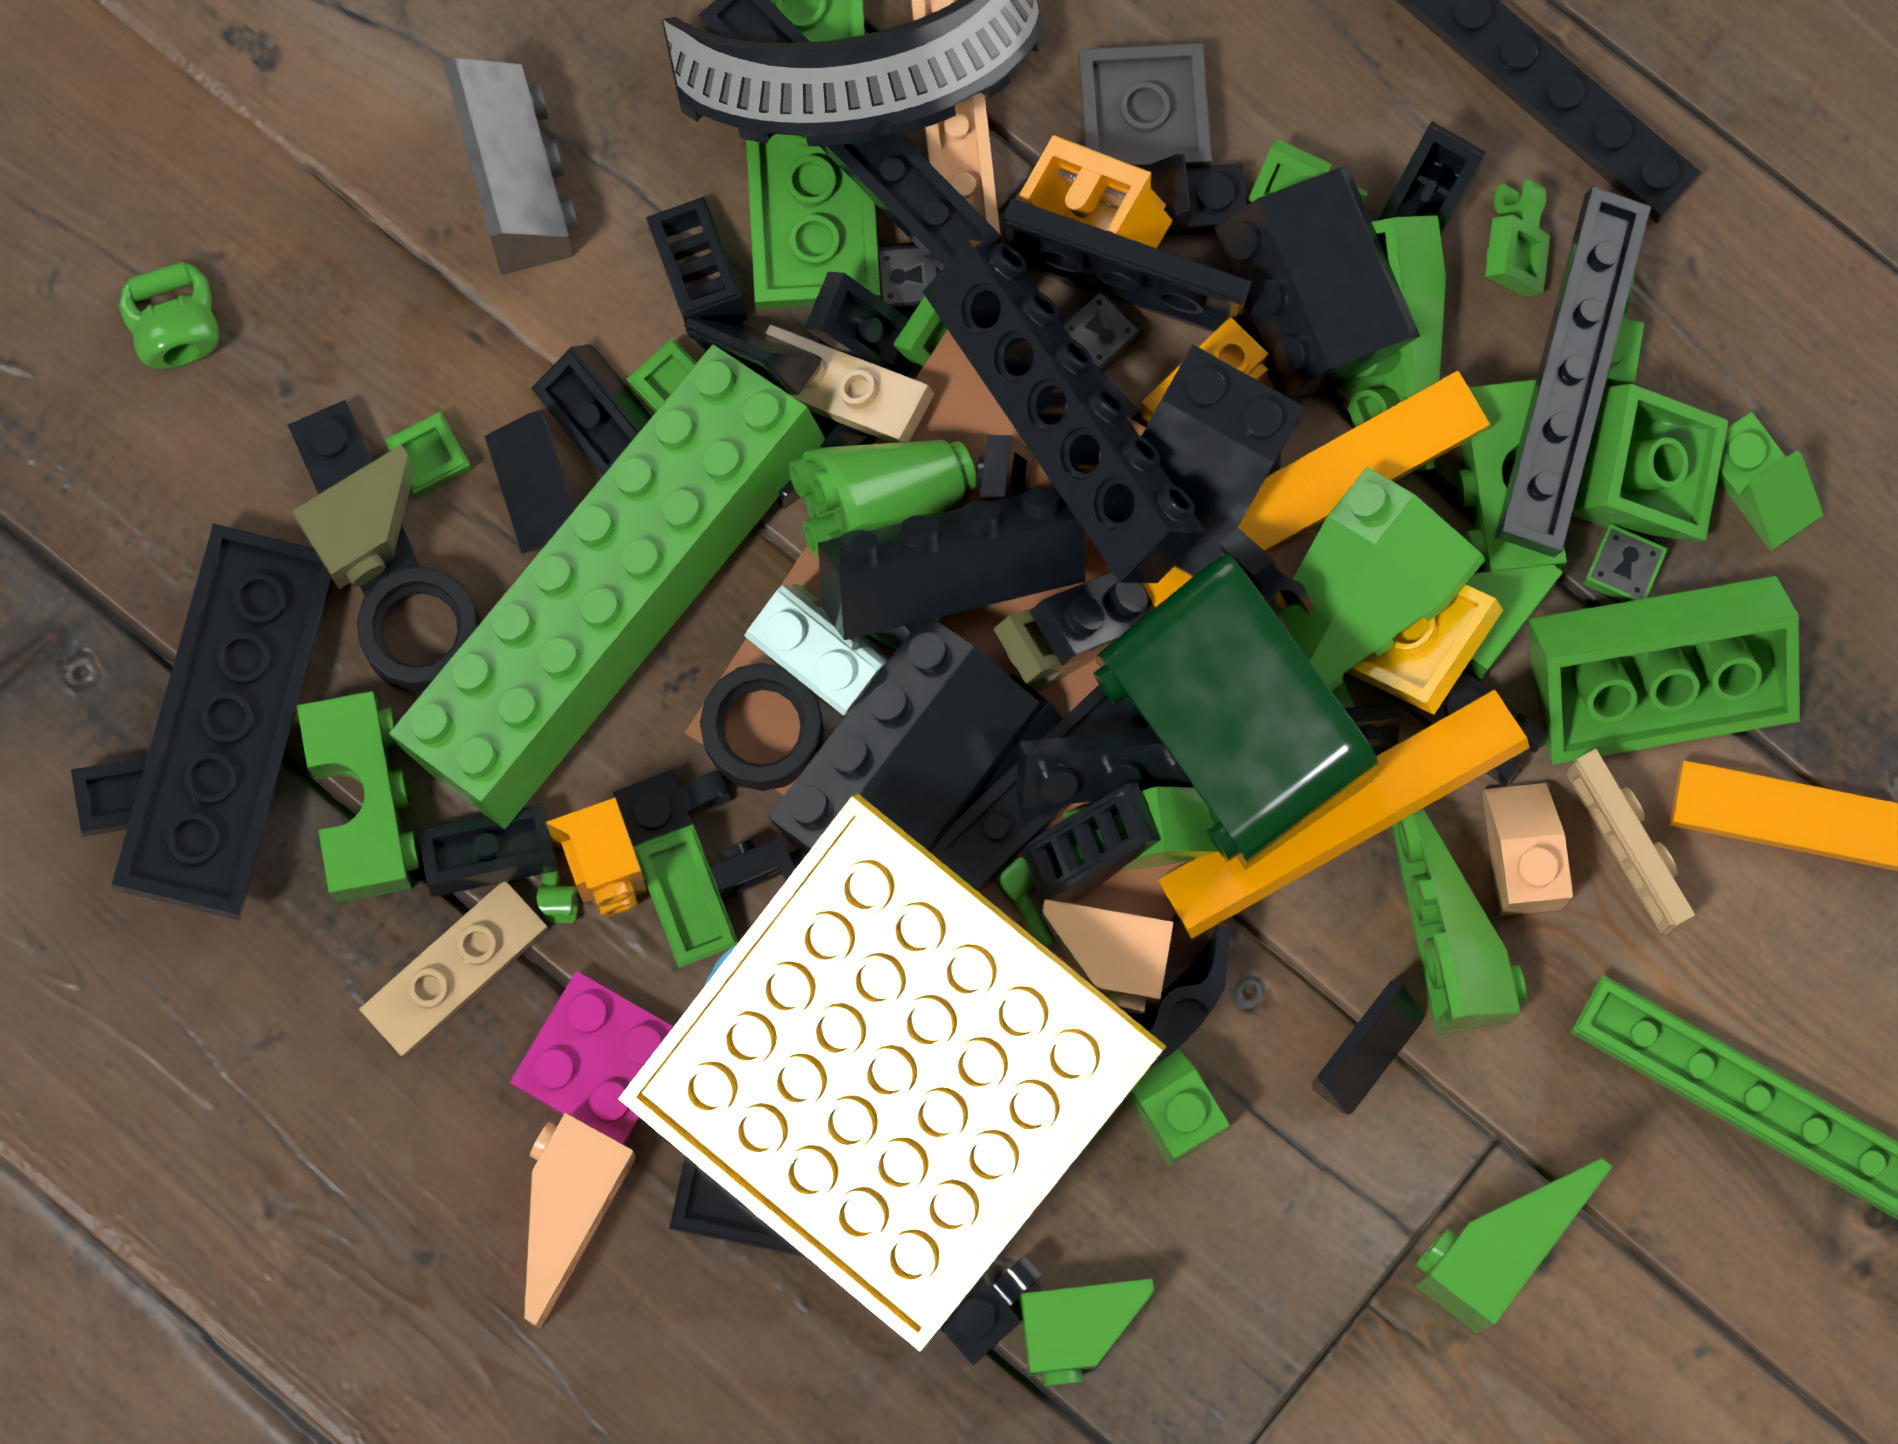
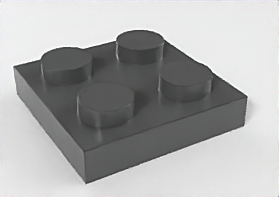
M1203 43L1079 49L1078 63L1084 147L1139 168L1182 153L1185 154L1186 167L1211 165Z

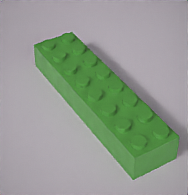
M712 344L390 731L389 735L414 763L502 828L506 829L779 497V491L791 479L789 474L790 461L802 458L805 451L819 448L826 440L808 407Z

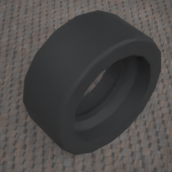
M425 566L398 569L378 580L363 598L357 618L359 644L375 674L394 688L416 694L424 692L480 624V617L476 606L465 587L448 573ZM427 594L438 597L451 608L456 617L457 635L453 647L444 658L431 665L412 666L401 663L389 653L383 642L382 626L387 612L397 601L408 595Z
M765 663L738 667L719 679L704 700L700 718L703 745L717 770L736 785L759 791L786 787L794 782L820 750L824 735L819 703L811 689L783 667ZM766 690L779 693L792 703L798 712L800 732L798 741L789 754L777 762L761 765L746 762L732 751L726 742L724 725L727 712L736 700L749 692Z

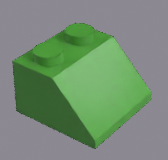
M1633 384L1604 388L1572 516L1605 528L1612 524L1633 533L1695 542L1706 541L1729 420Z

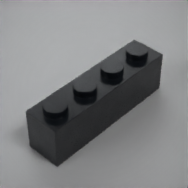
M1035 487L1020 495L991 502L976 501L965 505L961 509L932 516H912L905 519L902 523L869 531L853 530L839 538L818 542L822 608L843 640L1086 582L1084 529L1055 487Z

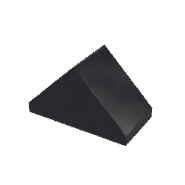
M1432 121L1378 221L1397 217L1438 216L1440 236H1442L1473 185L1486 151Z

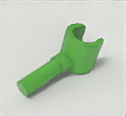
M558 871L543 874L541 876L542 885H540L537 893V904L546 920L552 923H575L579 912V892L577 887L559 886L560 876Z
M1022 857L1015 858L999 872L997 878L998 887L1016 905L1019 913H1022L1034 938L1046 947L1054 943V940L1036 904L1027 895L1036 887L1027 861Z

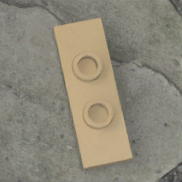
M773 325L769 326L766 334L814 353L822 359L820 365L798 395H791L806 405L809 411L890 443L910 441L934 396L929 385Z
M1597 749L1576 759L1568 769L1567 777L1659 932L1666 936L1684 926L1695 916V913L1673 878L1678 875V870L1669 851L1661 842L1653 844L1640 822L1645 820V815L1638 799L1628 787L1619 788Z
M502 882L359 1010L398 1054L405 1059L549 929L507 882Z

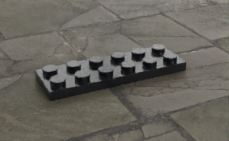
M213 523L113 877V890L240 921L297 713V705L300 702L333 580L313 548Z

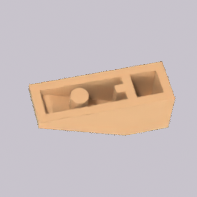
M564 1113L558 1126L550 1122L545 1125L530 1153V1157L538 1161L532 1170L524 1319L539 1329L545 1323L637 1159L634 1151Z

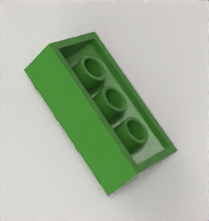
M1777 576L1528 619L1531 675L1542 727L1548 734L1546 746L1552 765L1576 761V759L1594 749H1597L1600 756L1800 722L1799 615Z

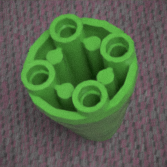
M945 440L819 447L805 451L802 458L790 461L789 463L791 482L796 493L801 498L804 497L810 519L803 522V532L808 547L815 557L819 556L818 542L839 538L853 530L869 531L902 523L905 519L912 516H932L943 513L961 501L964 497V492L976 487V472L967 448L960 441L949 444Z

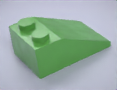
M1599 1159L1469 1222L1455 1233L1446 1228L1441 1235L1438 1234L1416 1262L1415 1265L1424 1273L1414 1286L1476 1334L1495 1325L1613 1166L1604 1159Z

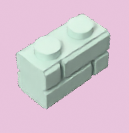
M799 583L782 585L744 635L843 716L848 714L891 658L865 636L843 640L823 608L819 607V599Z

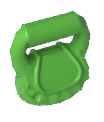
M182 261L128 278V281L122 287L119 310L124 324L133 334L134 348L138 358L149 368L163 370L191 364L209 355L218 344L219 327L215 316L211 312L212 294L208 280L194 265ZM193 285L192 296L179 295L178 298L154 306L148 305L142 312L134 304V302Z

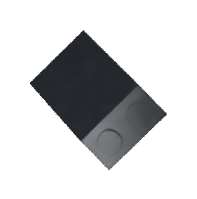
M1192 344L1141 435L1158 451L1160 455L1159 464L1171 482L1183 490L1192 500L1195 507L1193 513L1207 532L1174 566L1191 577L1222 556L1223 551L1218 543L1238 528L1306 408Z

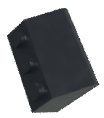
M1339 167L1257 198L1214 227L1234 276L1252 282L1246 305L1264 348L1269 353V360L1284 396L1331 392L1420 337L1349 167Z

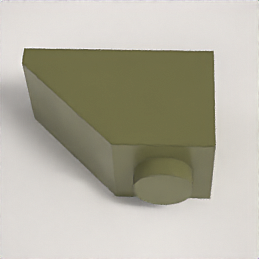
M402 444L291 511L300 529L338 589H341L350 582L353 587L368 583L385 570L386 565L384 562L394 556L415 472Z

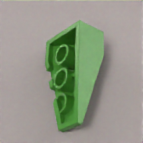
M1438 216L1397 217L1372 222L1420 337L1345 383L1351 397L1348 411L1355 427L1440 380L1446 274ZM1434 460L1414 471L1434 469Z
M1366 467L1326 517L1292 579L1300 582L1305 587L1315 610L1308 614L1301 606L1291 605L1281 612V616L1289 629L1290 635L1331 691H1333L1343 683L1344 673L1373 652L1380 657L1396 645L1392 639L1423 616L1429 622L1443 612L1485 561V558L1481 552L1415 494Z
M1421 809L1392 825L1391 828L1436 1036L1512 1022L1520 1014L1519 1004L1526 1003L1527 1001L1522 970L1519 965L1510 966L1507 949L1424 809Z

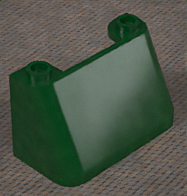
M1228 553L1223 554L1204 567L1096 655V663L1100 668L1093 672V676L1098 685L1114 705L1124 700L1131 708L1136 707L1208 806L1209 815L1214 825L1208 828L1206 833L1215 848L1227 862L1237 857L1245 870H1247L1373 782L1379 762L1371 745L1247 574Z

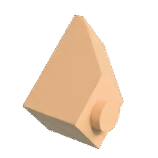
M1547 783L1484 789L1482 795L1498 916L1562 910L1573 898L1565 833Z
M1044 900L1042 911L1044 923L1080 975L1124 1012L1144 1014L1146 1004L1159 1006L1174 922Z

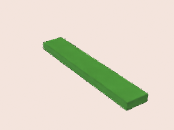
M1602 975L1598 979L1569 1032L1570 1034L1898 1220L1897 1141L1607 976Z

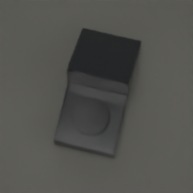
M1182 153L1172 155L1141 168L1151 172V189L1166 204L1164 211L1173 220L1164 236L1216 232L1215 226L1247 206L1243 163L1186 167L1185 154Z
M827 272L804 328L819 338L817 343L906 377L908 376L912 363L893 344L909 321V318L846 273Z

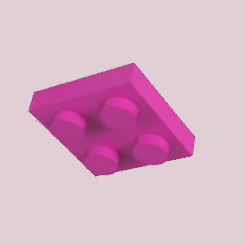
M576 971L510 1083L515 1088L564 1115L566 1113L625 1146L641 1118L618 1098L669 1034L673 1026Z

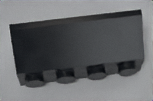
M935 619L918 622L767 818L790 843L808 854L849 799L859 794L931 853L1043 706L974 645Z

